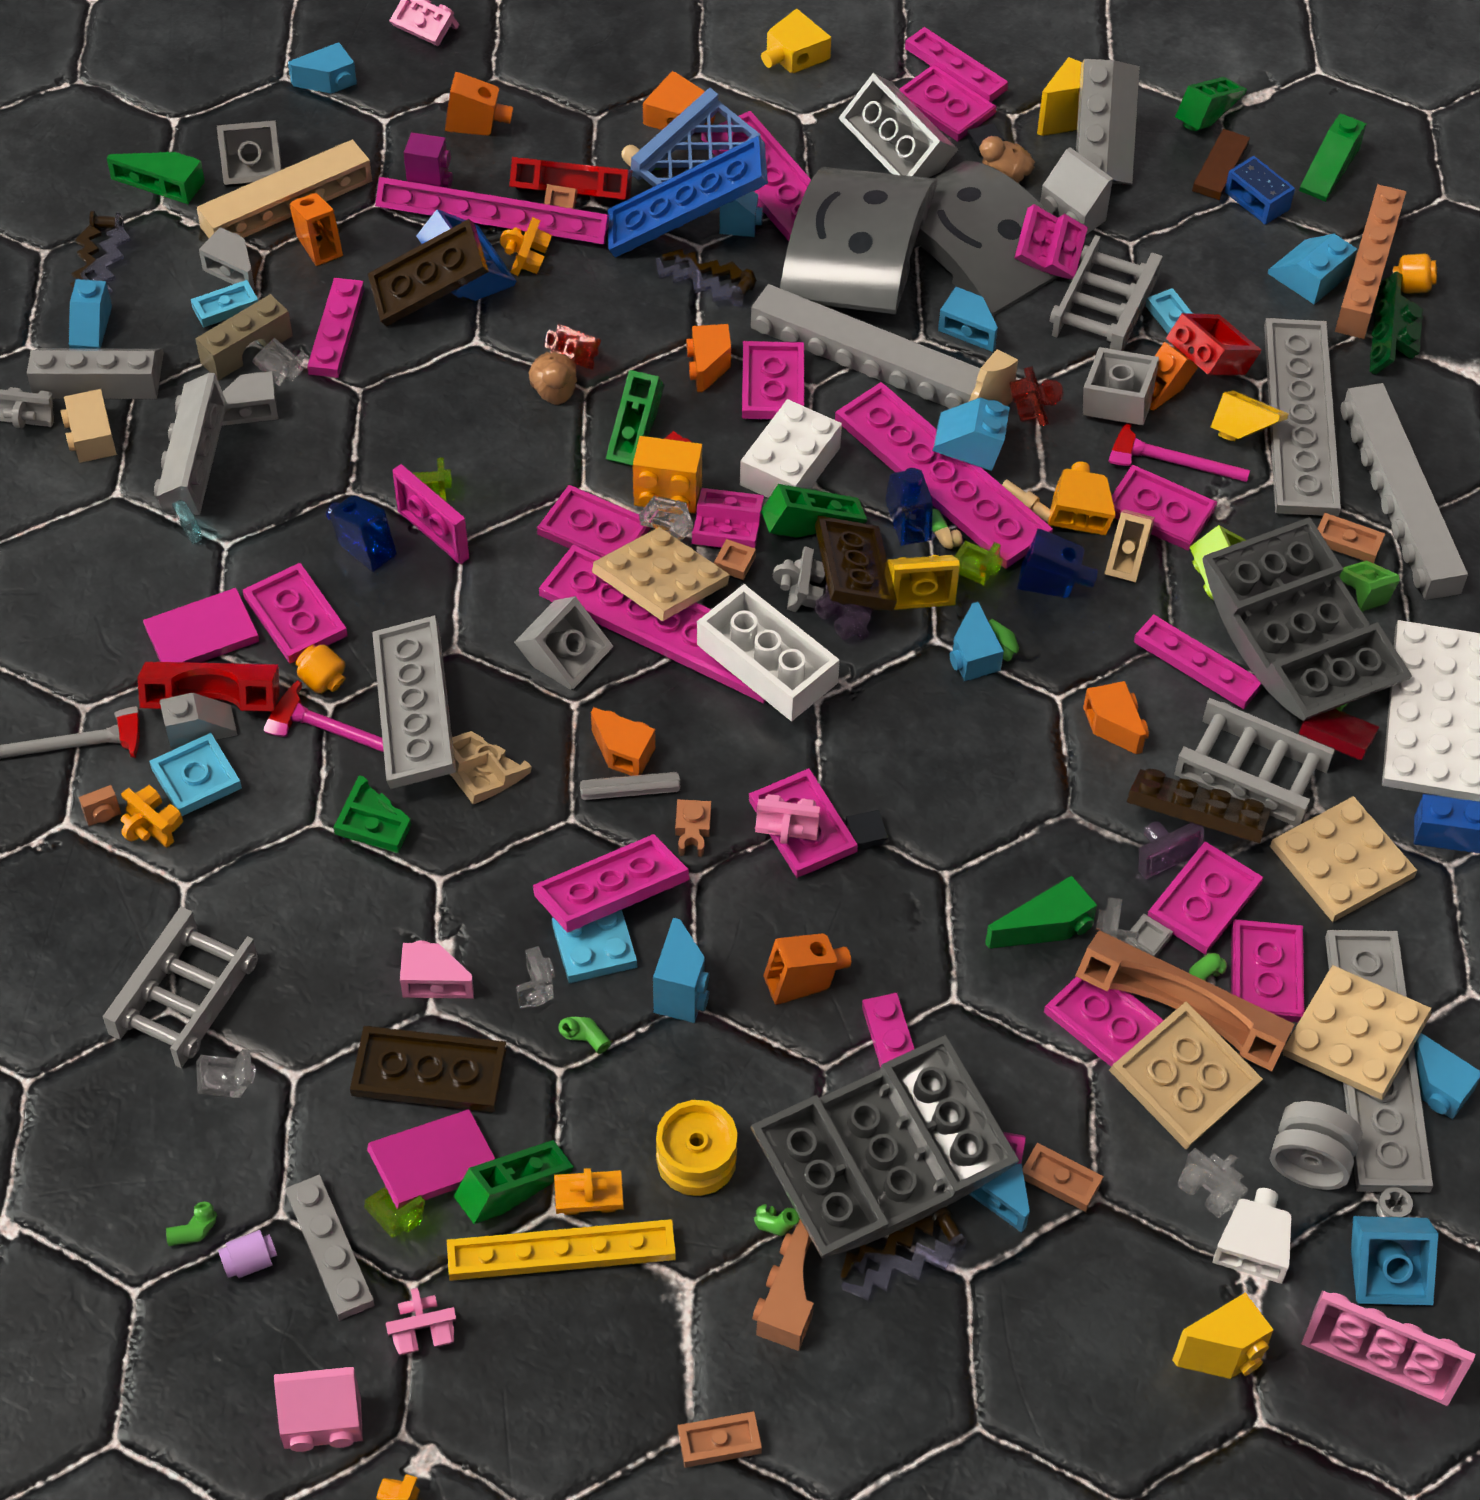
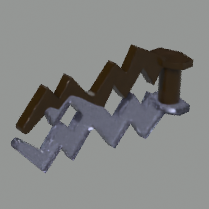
M90 211V225L75 239L76 243L83 247L77 251V254L87 265L72 272L71 275L75 279L89 280L86 276L96 273L97 276L92 278V280L109 282L115 280V276L106 266L124 258L123 254L116 247L131 241V239L124 230L121 213L116 212V216L111 217L97 216L95 211ZM98 228L113 229L106 232L110 239L99 243L100 247L107 254L97 259L92 257L91 255L99 252V248L91 241L101 236ZM75 281L70 283L72 288H74ZM107 284L108 291H109V294H110V293H112L113 291H112V289H111V288L108 286V284Z
M683 249L662 255L663 261L676 260L673 266L664 268L660 258H656L659 278L673 275V283L692 279L694 292L698 293L711 289L713 302L729 299L733 305L741 307L744 296L749 290L753 291L757 281L752 270L745 269L742 271L733 261L722 266L719 265L718 260L699 264L697 263L695 252L684 255ZM688 263H689V267H688V268H685V269H681V268H680V265H684V264H688ZM712 270L713 278L703 280L701 274ZM730 274L731 283L740 281L737 286L733 285L730 289L729 283L720 287L719 277Z
M944 1207L933 1216H927L905 1227L904 1232L896 1231L889 1234L883 1250L862 1245L860 1246L859 1256L847 1252L840 1275L841 1280H846L853 1266L864 1274L868 1259L880 1263L878 1272L867 1269L863 1287L843 1282L841 1284L842 1290L869 1301L874 1284L887 1291L891 1273L895 1270L919 1280L926 1261L946 1271L953 1254L963 1250L968 1241L955 1224L950 1210ZM934 1225L940 1226L949 1241L948 1245L935 1239V1251L917 1243L912 1261L896 1255L897 1243L911 1249L916 1229L932 1236Z

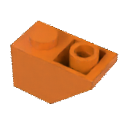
M729 325L692 326V339H686L687 357H693V362H689L690 380H696L697 392H704L731 368Z
M1167 342L1163 343L1155 355L1159 357V365L1150 406L1151 410L1157 409L1183 390L1198 369V366L1173 344Z
M1122 681L1087 688L1083 708L1093 734L1134 754L1142 753L1145 739L1149 737L1148 726L1144 719H1140L1137 712L1138 703L1134 693L1129 692L1126 682Z
M593 707L591 711L592 733L608 768L630 776L641 775L656 748L655 729L643 722H634L620 717L612 711H603Z

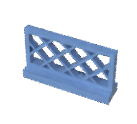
M709 88L631 157L632 176L638 181L643 178L654 187L672 178V168L689 167L691 169L707 161L692 160V150H708L709 159L713 158L712 150H730L744 143L732 142V132L745 133L749 137L746 141L758 135L761 137V134L718 100L719 94L712 88ZM719 112L727 119V125H711L710 119ZM695 132H707L708 142H691V136ZM711 132H728V142H712ZM675 150H688V160H671V154ZM655 168H668L669 178H657L650 172Z

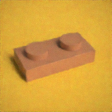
M1324 513L1318 526L1319 532L1331 550L1363 561L1367 560L1371 563L1375 562L1385 537L1383 532L1328 513Z
M1039 1143L1036 1144L1022 1168L1024 1181L1085 1212L1102 1184L1104 1177Z
M754 1411L678 1425V1436L685 1468L762 1454Z

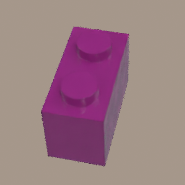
M411 132L404 150L407 181L451 188L453 173L449 172L448 169L451 152L446 148V138Z

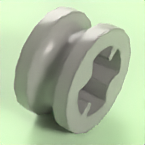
M1390 1187L1381 1193L1376 1205V1212L1379 1217H1408L1413 1207V1200L1404 1189ZM1390 1200L1396 1201L1395 1205L1399 1203L1402 1205L1399 1212H1394V1207L1390 1209L1387 1207Z

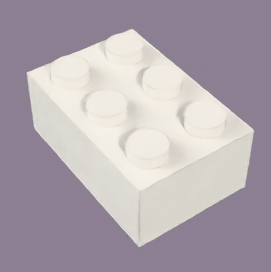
M787 399L741 459L740 485L767 498L771 496L778 484L810 489L840 449L842 423Z

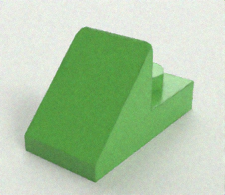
M1367 560L1344 567L1339 575L1343 583L1356 589L1358 607L1361 611L1387 604L1400 581L1399 574Z

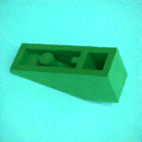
M1226 77L1189 85L1175 118L1183 121L1182 125L1193 131L1211 127L1245 95L1247 89Z
M1341 113L1338 115L1328 130L1300 186V192L1326 202L1360 150L1367 123Z
M177 152L109 154L107 157L112 180L185 204H189L205 182L201 160Z
M629 370L606 455L607 461L633 466L639 436H649L658 412L665 386L659 376Z
M783 484L776 486L761 510L769 533L796 538L816 534L815 523L818 515L863 524L867 522V517L859 498Z
M1070 876L988 925L985 944L990 949L1067 940L1075 934L1082 935L1094 924L1097 904L1078 882Z
M552 1140L470 1167L459 1185L454 1198L473 1224H477L506 1213L554 1183V1175L568 1174L573 1170L574 1166L555 1141Z

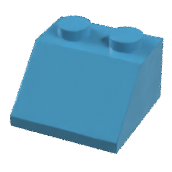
M1336 234L1305 239L1268 269V274L1309 302L1316 304L1351 274L1357 248Z
M980 397L941 412L932 451L992 471L1005 440L1010 407L1003 405L999 401Z
M673 918L653 976L654 1013L695 1023L699 1010L705 1011L708 1003L709 991L706 989L710 973L705 972V957L682 921Z
M1353 1216L1351 1257L1356 1301L1358 1304L1433 1305L1438 1232L1428 1218Z

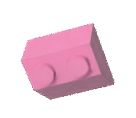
M354 1367L274 1375L279 1433L284 1449L304 1452L313 1449L314 1446L329 1444L335 1448H344L351 1446L353 1442L363 1441L361 1395Z

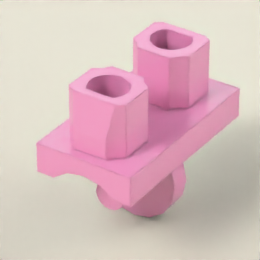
M768 794L765 799H758L755 832L780 835V843L787 844L789 837L817 840L820 807L816 806L814 800L801 799L797 804L784 802V799L779 795Z
M418 1288L411 1289L413 1300L398 1303L400 1315L415 1311L416 1316L386 1322L388 1337L392 1336L399 1355L419 1351L415 1330L428 1327L431 1330L434 1347L454 1343L453 1322L456 1321L454 1307L423 1314V1309L436 1307L437 1301L435 1295L420 1298Z

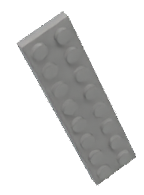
M1266 318L1264 333L1269 405L1289 413L1287 420L1270 427L1275 513L1320 516L1328 513L1333 516H1339L1341 504L1327 321Z
M1327 930L1325 941L1329 970L1334 965L1407 997L1398 931ZM1413 1046L1383 1100L1343 1083L1347 1114L1359 1123L1363 1132L1357 1154L1353 1157L1356 1192H1383L1390 1187H1399L1406 1192L1430 1193L1433 1188Z

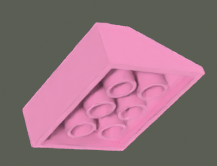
M1323 1290L1301 1345L1446 1406L1449 1405L1476 1355L1460 1348L1452 1340L1435 1338L1423 1333L1422 1329L1416 1325L1399 1323L1387 1318L1383 1312L1377 1309L1363 1308L1351 1303L1347 1297L1341 1294L1327 1293Z

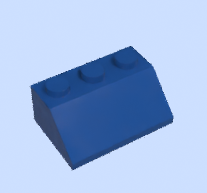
M436 209L416 237L423 244L466 220ZM477 224L475 226L489 272L451 292L459 298L466 297L475 301L510 288L517 282Z

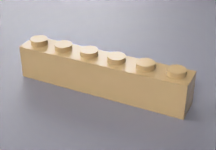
M352 139L197 206L200 227L208 238L220 227L245 238L292 217L290 203L297 198L317 193L327 202L372 182L370 160Z

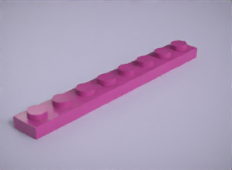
M379 177L375 204L377 207L431 216L438 209L464 220L470 219L473 223L509 229L516 227L521 231H527L530 221L534 217L541 220L538 229L552 236L606 244L610 217L608 214Z

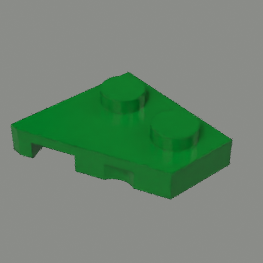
M359 775L333 828L335 835L399 853L411 828V820L400 809L393 807L391 801L383 793L378 794L371 788L364 776Z

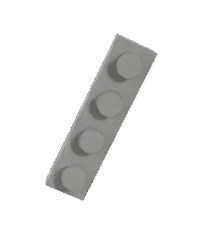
M320 1174L285 1188L289 1203L339 1321L375 1306Z

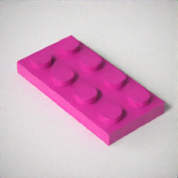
M653 834L534 884L533 890L534 896L568 933L688 881L689 870Z

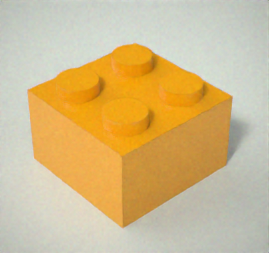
M639 436L633 461L634 506L696 514L702 488V444Z

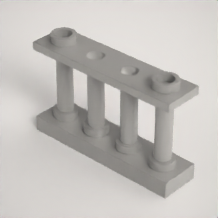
M1095 235L1090 246L1085 245L1082 250L1081 264L1060 306L1055 305L1053 307L1049 322L1054 323L1052 336L1058 337L1063 325L1067 324L1107 337L1106 340L1111 342L1110 349L1124 351L1146 305L1147 297L1150 296L1157 282L1163 256L1151 253L1147 263H1141L1140 265L1098 252L1100 236ZM1095 263L1136 276L1138 281L1129 285L1091 273L1090 271ZM1085 283L1126 296L1128 302L1127 304L1121 303V305L1080 293ZM1075 303L1116 316L1118 323H1112L1110 326L1070 313Z
M1209 698L1202 722L1209 724L1195 751L1185 746L1183 747L1178 757L1174 775L1182 779L1192 780L1199 786L1211 791L1212 789L1225 790L1233 798L1243 801L1245 799L1260 801L1266 808L1271 809L1270 816L1296 827L1302 824L1310 799L1302 795L1315 769L1327 773L1335 749L1233 708L1225 702ZM1221 730L1240 737L1227 764L1208 757ZM1252 743L1271 750L1258 777L1239 770ZM1284 756L1303 763L1290 790L1271 783Z
M180 907L103 1015L108 1034L121 1040L127 1030L135 1028L171 1045L170 1050L175 1066L182 1068L188 1058H193L197 1054L201 1045V1039L244 976L254 970L258 961L254 940L247 936L239 949H234L199 933L193 911ZM196 946L229 963L219 977L179 960V956L185 947ZM173 972L210 989L202 1003L198 1005L159 987V984L166 974ZM154 1000L191 1017L182 1032L178 1033L141 1016L140 1012L145 1004Z

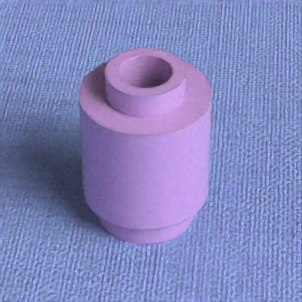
M260 1230L226 1242V1247L218 1250L228 1278L236 1275L238 1278L270 1267L272 1266L270 1258L277 1256L270 1234L262 1237Z

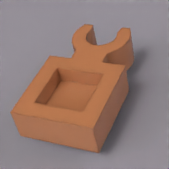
M677 799L675 835L681 836L678 841L680 856L685 855V848L688 845H695L698 848V857L703 856V837L710 836L711 801Z

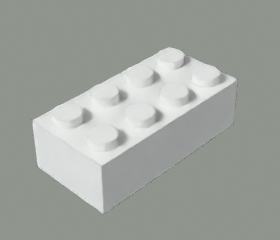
M745 584L697 621V645L791 722L838 684L840 660Z

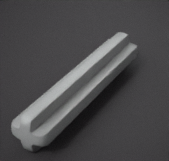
M677 772L590 779L580 782V793L583 800L680 791V776Z

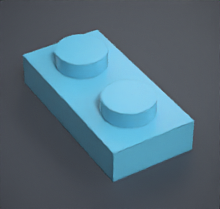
M248 280L191 299L192 308L203 328L227 320L258 302V298Z
M1173 288L1147 297L1145 306L1167 334H1169L1182 313H1192Z

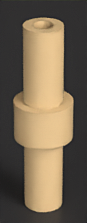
M1008 479L1003 482L1002 486L1048 523L1051 509L1039 502L1040 498L1030 491L1026 493Z

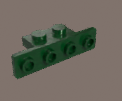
M1398 271L1390 277L1381 280L1376 296L1372 350L1370 353V372L1374 375L1394 362L1396 350L1410 359L1420 353L1423 309L1400 295L1402 274Z

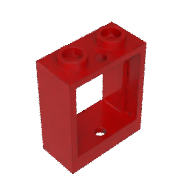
M1182 313L1166 337L1171 344L1208 375H1246L1262 351L1220 314ZM1191 347L1194 348V353H1193V354L1190 353V348H1191Z

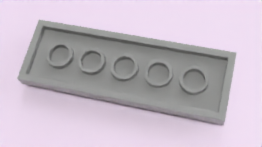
M436 616L373 631L386 781L390 789L455 773L456 767L440 628Z

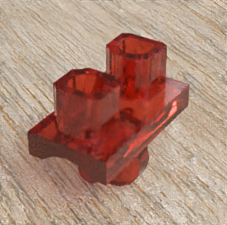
M558 324L556 330H548L544 347L550 349V352L556 351L564 354L577 365L593 369L595 365L594 357L598 355L601 339L566 325Z
M1033 366L1024 368L1025 378L1009 382L1020 420L1025 421L1037 417L1040 426L1049 424L1044 406L1056 405L1064 395L1063 387L1058 381L1048 379L1039 385Z

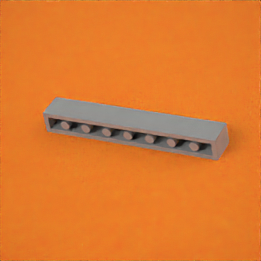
M768 284L751 307L752 329L784 342H804V350L814 355L824 357L949 409L969 402L976 386V380L980 368L773 285Z
M1384 384L1348 388L1345 401L1341 403V415L1344 420L1348 421L1351 428L1352 441L1357 443L1361 451L1362 464L1370 472L1371 484L1373 489L1379 493L1383 513L1389 516L1392 523L1393 536L1399 540L1402 547L1403 559L1411 567L1415 587L1420 588L1424 600L1461 594L1468 573Z

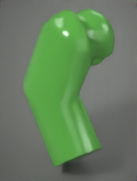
M991 619L989 624L999 643H1001L1004 651L1003 659L1010 661L1014 653L1017 654L1019 650L1017 638L1011 630Z
M1209 953L1192 965L1189 973L1206 981L1210 975L1220 976V974H1224L1227 963L1225 959L1220 958L1219 954Z
M567 1017L559 1023V1032L563 1037L568 1040L588 1041L598 1054L605 1052L611 1046V1041L591 1018Z
M200 1202L194 1206V1216L188 1225L166 1228L168 1246L203 1240L216 1223L217 1214L214 1211L213 1205L209 1202Z
M767 1204L757 1208V1216L754 1218V1222L759 1230L778 1236L786 1235L799 1222V1216L795 1209L786 1208L776 1216V1209L773 1206L770 1209H766Z

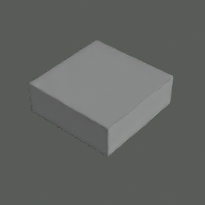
M1143 914L1127 933L1124 942L1157 957L1172 938L1173 931Z

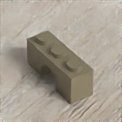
M270 294L195 339L200 363L210 373H215L219 381L243 366L242 355L245 348L251 342L257 340L269 351L293 335L289 311Z

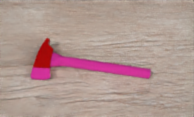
M1126 423L1120 431L1108 461L1111 464L1130 466L1131 455L1146 456L1247 482L1250 473L1248 469L1146 444L1135 438L1136 434L1131 431L1132 423Z
M299 680L281 697L264 726L265 733L286 737L293 722L307 723L384 752L382 737L310 711L304 707L298 696L302 688V683Z

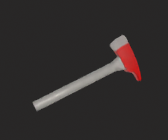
M129 707L116 711L114 715L118 724L103 730L0 745V758L106 742L121 743L123 748L129 750L130 757L136 758L140 741L138 707Z

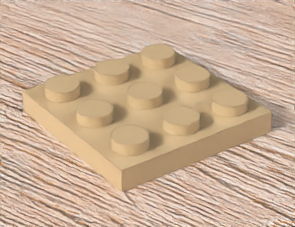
M660 527L594 561L592 572L661 621L728 585L730 574L719 568L716 564Z
M1354 796L1272 839L1270 848L1332 922L1415 878L1417 869Z
M1332 965L1285 1044L1283 1056L1383 1100L1429 1020L1431 1008Z
M1184 1002L1109 1069L1185 1149H1188L1263 1080L1187 1002Z

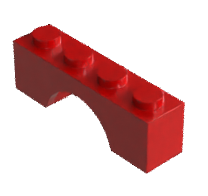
M512 157L509 187L546 191L547 184L575 188L578 190L577 194L628 200L630 199L633 170Z
M145 662L137 677L140 708L161 709V699L196 693L211 699H220L234 703L240 711H274L280 696L279 668L277 664Z

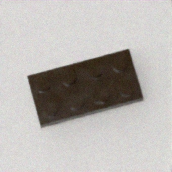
M467 219L368 273L380 322L387 327L489 271L476 226L470 219Z
M818 515L815 530L831 601L842 605L865 606L872 610L894 611L897 598L879 526Z
M1140 769L1130 789L1127 803L1256 843L1261 842L1271 811L1262 802L1254 799H1245L1243 801L1233 798L1229 792L1221 789L1207 790L1198 787L1199 785L1189 779H1179L1178 781L1168 778L1165 773L1156 769Z
M364 1026L350 1093L351 1096L495 1112L507 1045L505 1041Z

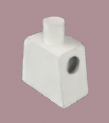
M1259 1188L1256 1191L1254 1201L1239 1199L1218 1243L1212 1263L1282 1284L1289 1267L1291 1214L1288 1211L1276 1208L1279 1196L1275 1191L1268 1188Z

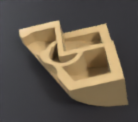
M997 349L980 368L976 386L969 401L981 397L987 400H996L1008 406L1013 401L1018 359Z
M472 731L452 737L456 772L450 775L472 804L484 801L506 790L531 773L532 766L524 760L521 765L505 757V749L487 743L483 737Z

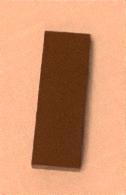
M1223 129L1199 172L1192 191L1220 200L1226 187L1228 172L1238 166L1249 145L1250 137Z

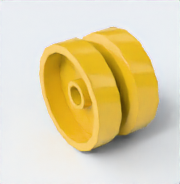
M690 1100L678 1103L664 1114L657 1127L656 1163L660 1176L670 1188L684 1195L703 1196L718 1191L729 1182L736 1170L738 1132L733 1118L724 1108L710 1101Z

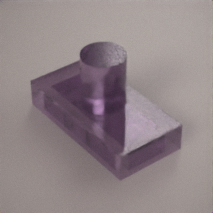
M1160 822L1151 823L1144 831V836L1150 843L1139 848L1138 871L1145 879H1148L1191 858L1204 843V828L1191 822L1169 833Z

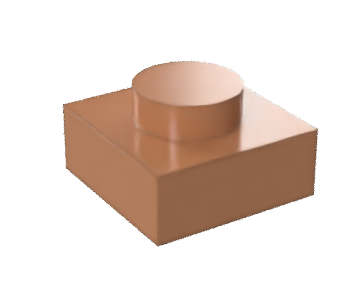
M547 184L544 204L575 209L578 190Z
M726 539L714 564L730 574V576L744 580L756 557V549Z
M111 785L78 797L88 826L106 822L112 817L121 814Z

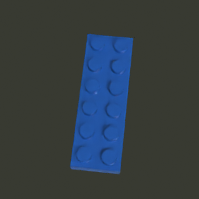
M758 135L608 209V215H610L608 224L609 251L614 257L632 251L634 248L650 240L657 239L659 236L675 228H679L700 216L708 214L710 211L731 203L737 198L768 184L765 142Z

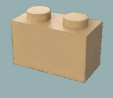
M101 389L64 396L66 409L60 411L65 429L71 428V432L65 433L70 452L76 451L79 463L117 455Z

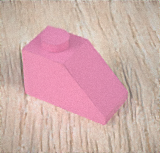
M427 941L403 943L400 971L403 998L474 999L472 974L439 943Z

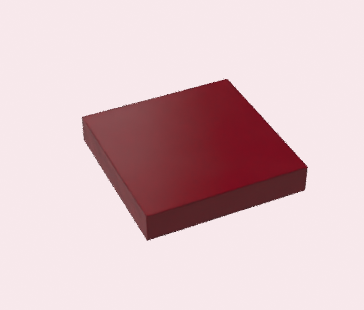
M1333 709L1305 720L1298 734L1358 760H1362L1375 739L1379 726Z

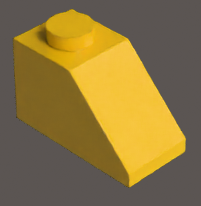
M1233 390L1223 393L1211 428L1218 430L1220 437L1236 441V439L1248 437L1287 420L1289 413Z

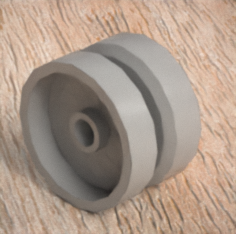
M1301 1101L1294 1102L1285 1107L1278 1129L1279 1134L1276 1135L1269 1157L1273 1167L1282 1176L1309 1188L1332 1190L1345 1186L1350 1178L1354 1164L1353 1157L1357 1154L1363 1134L1359 1123L1342 1110L1320 1102Z

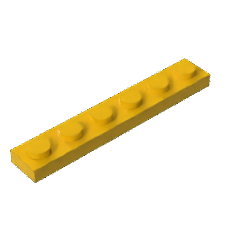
M672 1219L447 1240L450 1281L676 1260Z

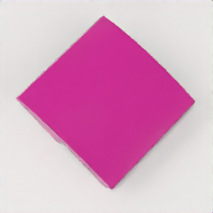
M1033 204L1027 208L1014 258L1040 271L1073 279L1077 272L1088 227L1066 214L1057 218Z
M701 488L691 544L722 548L724 542L728 539L755 548L764 495Z

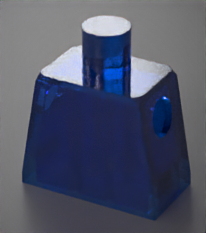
M908 468L902 472L892 473L889 477L885 501L900 545L932 540L933 503L922 470ZM911 513L916 514V520L909 518Z
M356 495L348 497L342 503L334 502L328 507L326 516L332 521L338 543L369 570L374 572L397 554L385 510Z
M1038 528L1022 562L1017 589L1066 598L1069 597L1075 583L1093 588L1098 569L1082 565L1085 551L1082 546Z

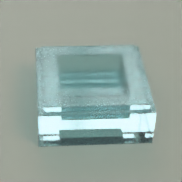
M181 499L173 503L172 506L179 524L190 542L194 544L202 540L203 536L198 523L185 501Z

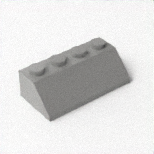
M1084 59L1081 64L1076 152L1112 177L1113 184H1132L1140 66L1115 60Z
M872 73L838 118L891 174L925 178L932 177L940 173L958 151V148L891 81L875 73Z
M39 348L30 351L27 377L32 393L49 391L52 393L53 398L64 399V396L101 389L103 399H157L164 352L163 349Z
M207 373L185 383L182 395H178L176 398L175 412L177 415L175 423H171L169 426L168 439L170 443L168 451H164L162 454L161 467L163 471L161 479H157L154 486V496L165 511L200 515L227 403L215 373Z

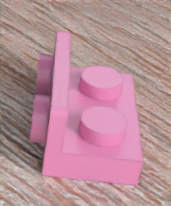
M401 0L389 20L393 26L436 46L440 45L449 27L457 29L459 23L453 16L454 12L450 8L442 4L437 7L430 0Z

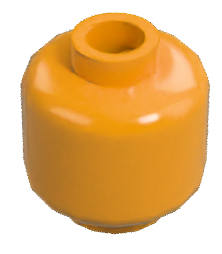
M1428 254L1403 255L1399 260V266H1393V273L1398 271L1402 274L1401 291L1404 294L1426 293L1431 290L1432 285L1437 284L1436 260L1431 261V257Z
M310 645L296 660L298 678L315 693H324L327 690L334 692L346 679L342 675L345 670L344 660L327 645Z

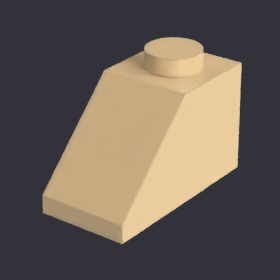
M1125 509L1121 512L1105 571L1106 575L1133 582L1137 581L1155 517Z

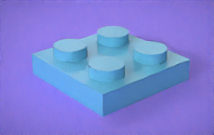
M212 733L149 761L151 769L166 795L182 816L242 789L238 776Z
M622 909L568 933L554 917L552 918V926L568 983L637 968L636 955Z

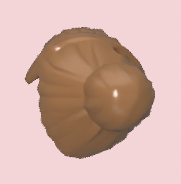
M989 136L980 145L979 150L983 157L982 163L999 170L1017 183L1024 176H1028L1035 168V161L1032 159L1031 154L1017 143L1003 141L998 136Z
M556 351L546 352L532 363L529 369L530 384L537 390V393L543 400L554 405L563 404L570 399L576 387V364L564 354Z

